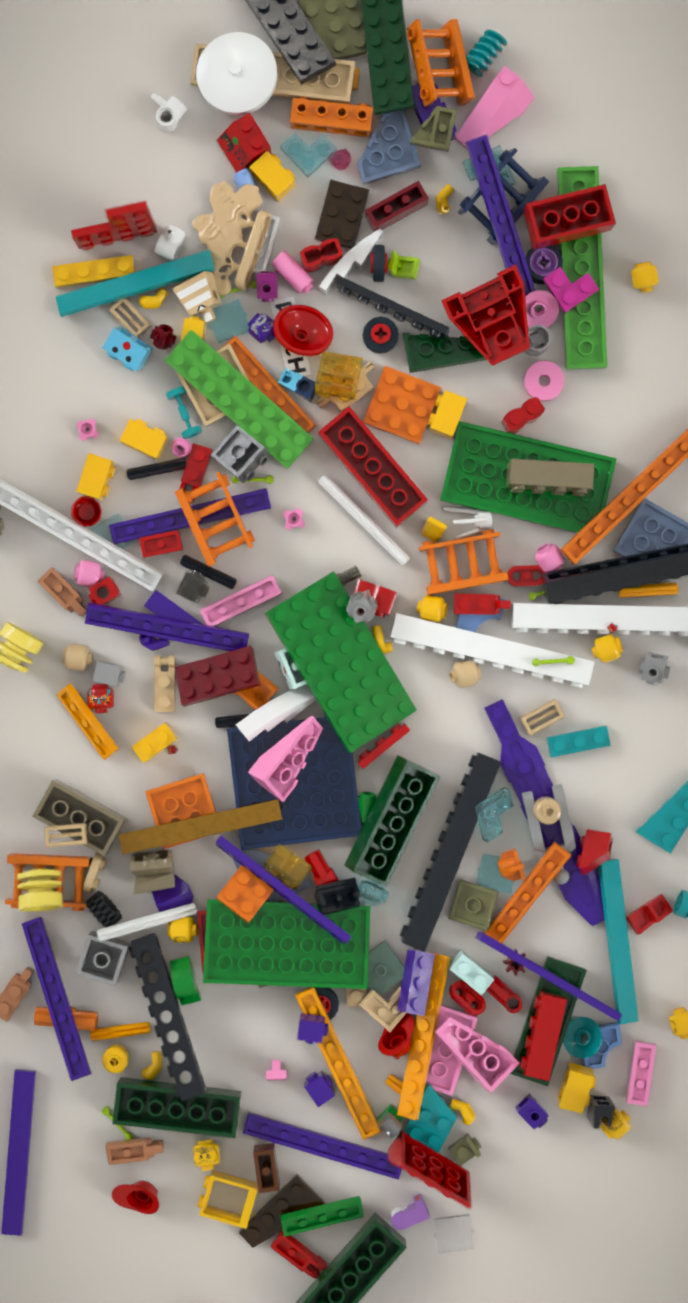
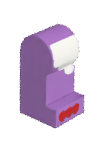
M421 1194L414 1196V1203L404 1208L396 1207L391 1212V1223L397 1230L406 1229L430 1218L428 1208Z

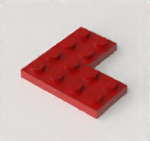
M147 201L105 209L109 222L71 230L72 238L78 248L90 250L95 245L109 246L118 240L126 242L133 240V237L152 236L153 233L157 232V227Z

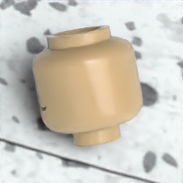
M71 643L68 647L64 648L62 663H65L66 668L85 671L88 665H92L93 653H90L88 646Z
M472 660L457 662L449 673L452 683L455 682L459 688L475 686L478 680L481 679L480 667Z
M548 796L541 797L535 802L533 813L535 818L541 823L553 824L561 816V807L555 799Z

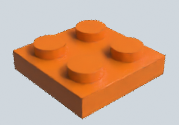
M241 865L217 895L216 899L249 923L274 889Z

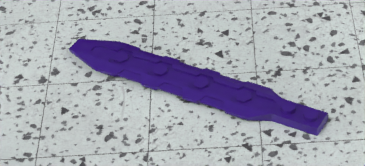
M503 699L484 707L501 743L500 765L508 782L512 784L521 803L520 807L527 819L522 793L532 791L534 802L546 796L554 799L552 792L553 784L544 767L545 763L537 747L520 736ZM559 819L553 824H543L539 821L545 848L550 847L554 841L557 844H564ZM571 823L576 848L570 852V858L563 865L564 869L569 873V880L565 884H558L565 900L591 926L605 921L600 878L596 869L584 875L581 874L579 867H577L578 855L582 854L583 848H581L578 831L575 825Z

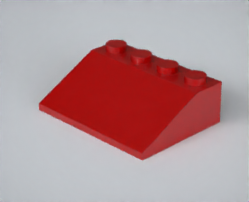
M401 1131L388 1148V1160L394 1166L407 1171L412 1177L422 1180L427 1186L437 1189L445 1197L451 1198L470 1209L472 1207L470 1172Z

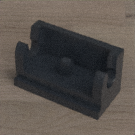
M355 877L316 886L314 898L319 912L323 915L360 907L359 898L361 895Z
M590 1095L587 1118L592 1127L599 1129L600 1119L604 1116L608 1118L607 1125L610 1127L613 1122L615 1105L609 1096Z

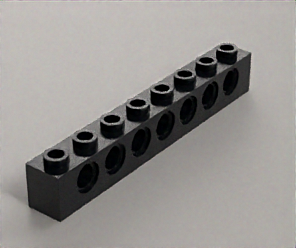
M152 933L130 941L132 945L129 947L131 957L136 958L138 966H135L138 978L142 977L144 986H141L144 997H148L151 1004L148 1006L151 1018L155 1017L157 1023L154 1026L157 1037H161L163 1045H161L164 1058L168 1057L170 1065L167 1066L170 1077H174L176 1082L174 1086L176 1097H180L181 1101L206 1093L207 1089L175 995L157 935ZM146 952H150L153 956L152 961L148 964L143 961V955ZM155 971L159 974V980L153 984L149 980V975ZM159 991L164 992L166 996L162 1003H158L155 999V995ZM165 1011H169L172 1014V1019L169 1023H165L162 1020V1014ZM171 1031H175L178 1034V1040L175 1043L170 1042L168 1039V1034ZM177 1051H182L185 1055L182 1063H178L174 1058ZM183 1071H188L191 1074V1081L189 1083L181 1080Z

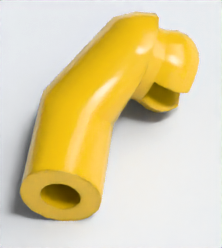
M447 184L435 197L436 209L440 214H446L450 211L448 198L455 191L450 184Z
M160 288L155 296L142 295L139 298V304L144 309H157L169 293Z
M382 626L372 627L373 637L383 654L391 653L393 651L392 643H384Z
M153 1051L152 1064L142 1070L141 1075L147 1080L154 1079L161 1072L162 1051Z
M451 1099L449 1107L460 1111L463 1118L462 1122L465 1125H471L475 1120V1114L470 1104L457 1099Z

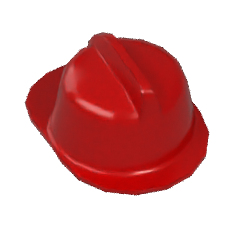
M406 1013L391 1032L384 1028L378 1043V1049L382 1054L399 1059L408 1053L412 1045L411 1035L415 1025L411 1014Z
M142 1180L131 1185H119L112 1191L113 1201L121 1207L143 1214H153L159 1209L158 1190L148 1181Z

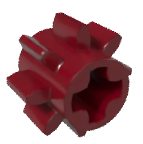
M160 324L159 327L155 326L150 335V338L154 340L153 345L161 350H166L168 347L171 348L177 337L173 335V328L166 324Z
M509 957L507 960H502L503 964L509 965L505 969L506 972L512 970L515 976H517L519 971L525 973L524 966L517 963L516 967H514L511 963L514 960Z

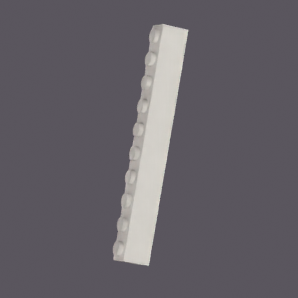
M511 604V628H516V632L527 633L528 629H536V633H548L549 629H557L556 633H569V630H577V634H589V630H597V634H609L607 627L611 623H616L618 626L616 628L617 635H630V631H638V635H650V632H658V636H670V632H678V636H688V607Z
M398 613L395 615L390 638H394V643L405 645L406 642L414 643V648L423 650L427 646L433 648L435 653L444 655L445 651L453 653L452 657L464 659L465 656L472 657V661L484 664L485 661L492 662V667L504 669V666L512 667L513 672L521 674L525 670L532 672L531 676L543 679L545 675L552 677L551 681L562 684L566 680L571 682V686L583 688V685H589L594 661L574 657L575 662L573 664H568L567 662L540 664L535 667L532 664L533 659H564L570 655Z

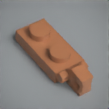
M53 567L38 580V583L65 610H68L70 613L75 610L82 617L86 614L87 609L81 604L84 601L81 595Z
M27 967L21 975L16 973L0 995V1018L6 1022L11 1018L31 988L32 982L29 981V978L34 973V970L30 967Z
M152 1138L107 1142L105 1147L108 1164L115 1165L147 1161L149 1158L154 1157V1154L163 1153L164 1142L163 1140L152 1141Z

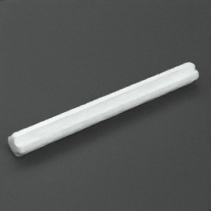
M323 475L319 479V484L401 565H404L409 560V556L327 475Z

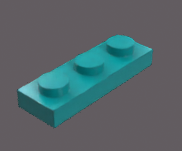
M606 725L546 737L550 757L611 746Z

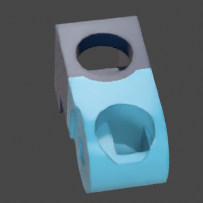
M285 368L278 381V384L309 402H312L319 389V385L316 382Z

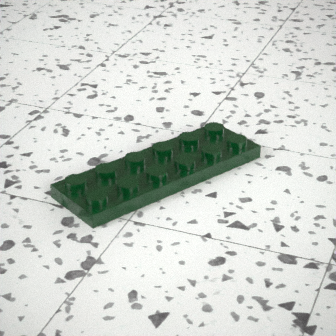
M361 0L375 115L415 108L403 0Z
M547 956L543 967L578 989H581L587 971L585 968ZM540 976L514 1057L520 1064L522 1056L526 1057L527 1048H525L526 1037L530 1036L532 1028H529L531 1016H535L534 1000L536 995L539 996L540 991L565 996L567 1002L550 1074L551 1079L577 997ZM520 1064L510 1073L548 1086L550 1079L546 1081L525 1076L522 1071L523 1069L520 1068Z

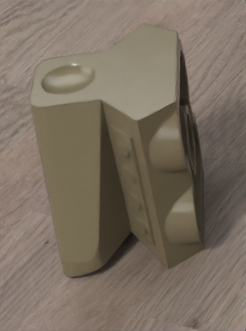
M161 850L153 853L142 852L131 855L130 868L131 872L136 876L134 894L175 887L172 851Z

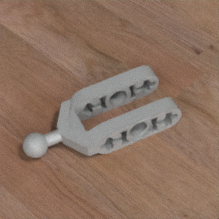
M559 784L552 786L554 799L561 807L559 823L564 844L559 845L568 852H571L576 848L563 786ZM532 791L523 792L522 798L535 855L542 858L550 847H544L540 824L533 813L535 802ZM564 867L554 877V881L558 884H565L569 880V873Z

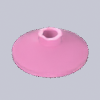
M536 290L525 296L528 328L533 325H543L547 328L555 322L559 314V305L551 293L544 290ZM536 305H541L539 310L534 309Z

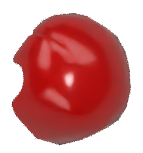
M83 496L79 497L72 504L70 512L72 519L83 527L95 525L100 520L102 509L99 502L93 497Z

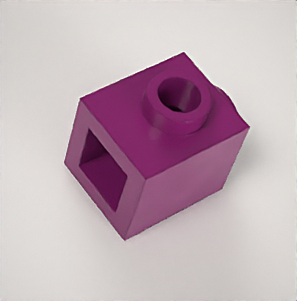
M257 271V299H262V302H273L274 298H278L277 271Z

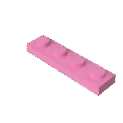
M272 575L201 609L200 612L207 625L215 626L282 593Z

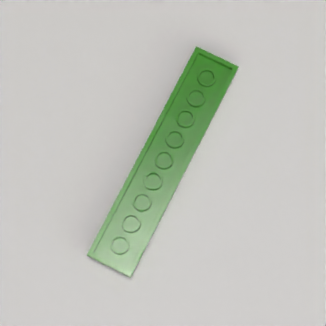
M598 166L558 167V196L599 186ZM600 233L560 243L561 256L563 258L562 270L571 284L589 273L599 288L597 292L566 313L563 312L566 370L607 368L602 237Z

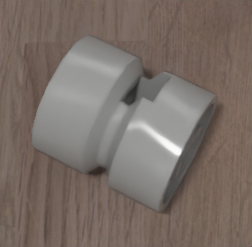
M533 325L528 328L530 349L524 352L536 357L545 352L551 342V335L549 330L543 325Z

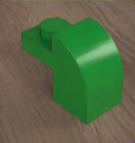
M190 957L171 960L170 972L173 988L181 1006L201 1001Z

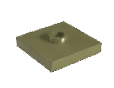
M460 879L448 919L488 931L499 891Z

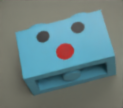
M121 326L113 328L102 347L107 351L106 354L115 360L119 359L124 363L123 366L130 371L142 369L153 351L151 346Z

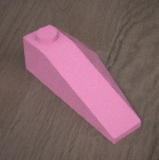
M504 66L465 121L455 139L467 147V141L487 135L489 138L513 119L521 116L533 101L534 95L518 75Z
M310 716L261 755L248 773L257 783L284 802L296 787L298 779H296L301 768H305L306 762L304 761L307 754L314 749L323 727L313 716Z
M450 1017L435 1031L469 1074L485 1091L490 1093L520 1064L505 1047Z

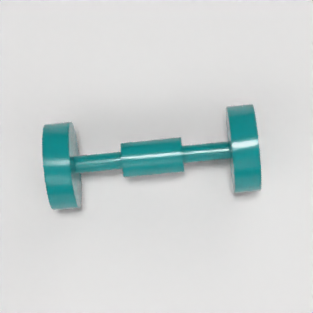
M184 386L168 391L166 397L168 400H177L181 418L188 427L181 434L184 439H189L201 434L202 430L200 426L191 427L189 422L190 416L186 406L182 404L180 399L187 392Z

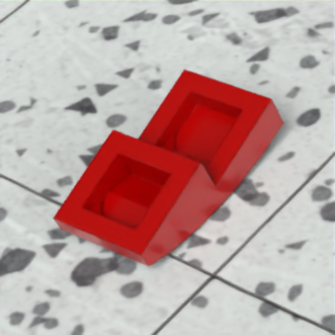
M660 894L636 909L626 919L635 933L639 935L654 923H659L673 912V909L663 894Z

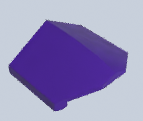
M174 874V888L152 891L159 912L193 902V893L189 884L176 874Z

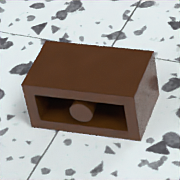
M275 1143L254 1145L253 1156L258 1192L279 1191L280 1179Z

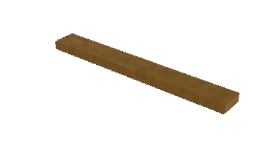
M275 799L122 833L118 836L122 855L282 820L283 818L279 800Z

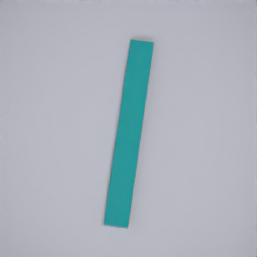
M206 250L56 296L59 314L61 317L193 278L204 271H216L211 252Z
M611 859L598 866L615 1008L622 1015L617 1024L622 1025L637 1022L639 1019L619 859Z

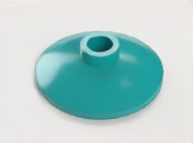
M574 1018L569 1022L563 1040L564 1046L576 1058L585 1059L592 1057L601 1047L602 1031L599 1025L590 1018ZM584 1035H587L588 1040L586 1042H583L582 1037Z

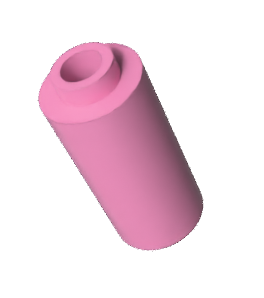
M286 250L274 259L271 265L299 294L303 292L307 294L314 285L312 283L314 279Z

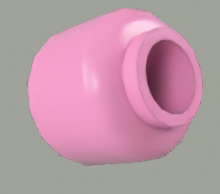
M546 543L536 550L535 560L544 572H553L563 568L562 565L565 562V557L556 544Z
M81 560L79 564L76 563L73 579H76L77 584L80 586L92 587L104 579L105 571L101 570L99 562Z

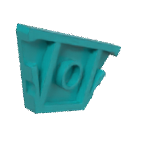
M427 1082L419 1120L409 1119L403 1132L436 1152H440L457 1119V1115L446 1104L442 1096H439L433 1089L432 1084Z

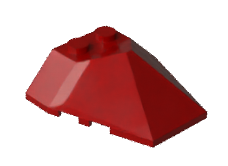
M516 264L497 273V278L464 294L458 292L441 300L450 321L492 366L530 349L525 287Z

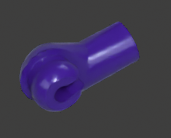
M146 635L139 636L140 643L151 651L170 646V642L167 639H156Z

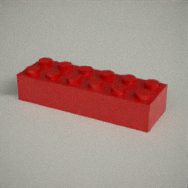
M350 406L318 432L321 440L395 528L427 503L428 499Z

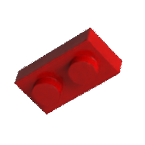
M179 530L139 538L143 558L183 550Z

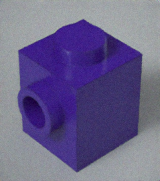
M300 1013L297 1040L305 1041L308 1044L322 1043L323 1036H327L328 1032L325 1016Z
M322 1071L319 1073L313 1072L306 1078L307 1081L304 1084V1088L317 1107H320L335 1096V1090L332 1087L334 1083L328 1074L324 1075Z
M530 1093L515 1107L517 1113L533 1130L537 1127L541 1128L548 1120L547 1117L549 1115L547 1111Z

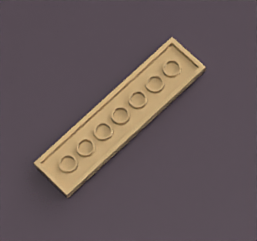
M196 43L190 80L191 86L199 87L196 70L199 58L207 47L206 44ZM272 52L278 70V79L272 94L273 96L304 97L309 100H325L334 103L350 104L355 61L335 59L336 66L301 85L282 55Z

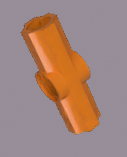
M36 1007L34 1025L54 1027L48 1007ZM71 1007L78 1029L96 1030L98 1012L76 1010V1008Z

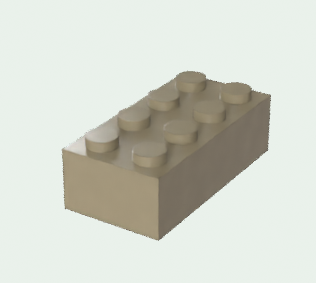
M511 459L507 464L506 489H511L513 493H523V490H531L532 494H543L545 491H552V495H564L566 492H571L572 496H584V494L593 489L594 464Z
M57 779L52 780L32 816L48 826L86 823L88 844L83 845L103 856L108 854L127 820L125 816ZM81 828L57 831L61 833L81 832ZM82 836L70 837L74 840H82Z

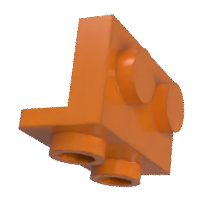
M259 671L260 686L234 693L244 699L249 707L255 710L265 705L279 689Z

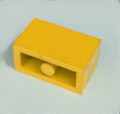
M266 151L249 168L254 178L279 202L295 187V175L290 169L287 168L285 170L280 165L282 162L275 154L271 155Z
M447 390L444 391L443 395L439 394L435 406H438L436 414L431 413L427 423L431 425L429 431L452 439L467 398Z
M138 418L136 421L130 419L119 441L158 461L169 440L165 436L166 432L157 427L154 430L146 427L148 423Z
M88 453L76 492L100 501L103 500V497L106 498L110 486H108L109 479L114 477L116 471L114 462Z
M165 722L134 744L132 748L141 761L145 763L179 738L168 722Z
M568 1062L557 1098L559 1108L583 1114L584 1108L588 1107L590 1103V1089H594L596 1077L593 1074L592 1068Z

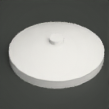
M233 32L224 34L207 45L199 58L196 76L201 94L210 106L224 114L245 115L258 110L270 99L276 88L278 70L272 51L261 39L248 33Z

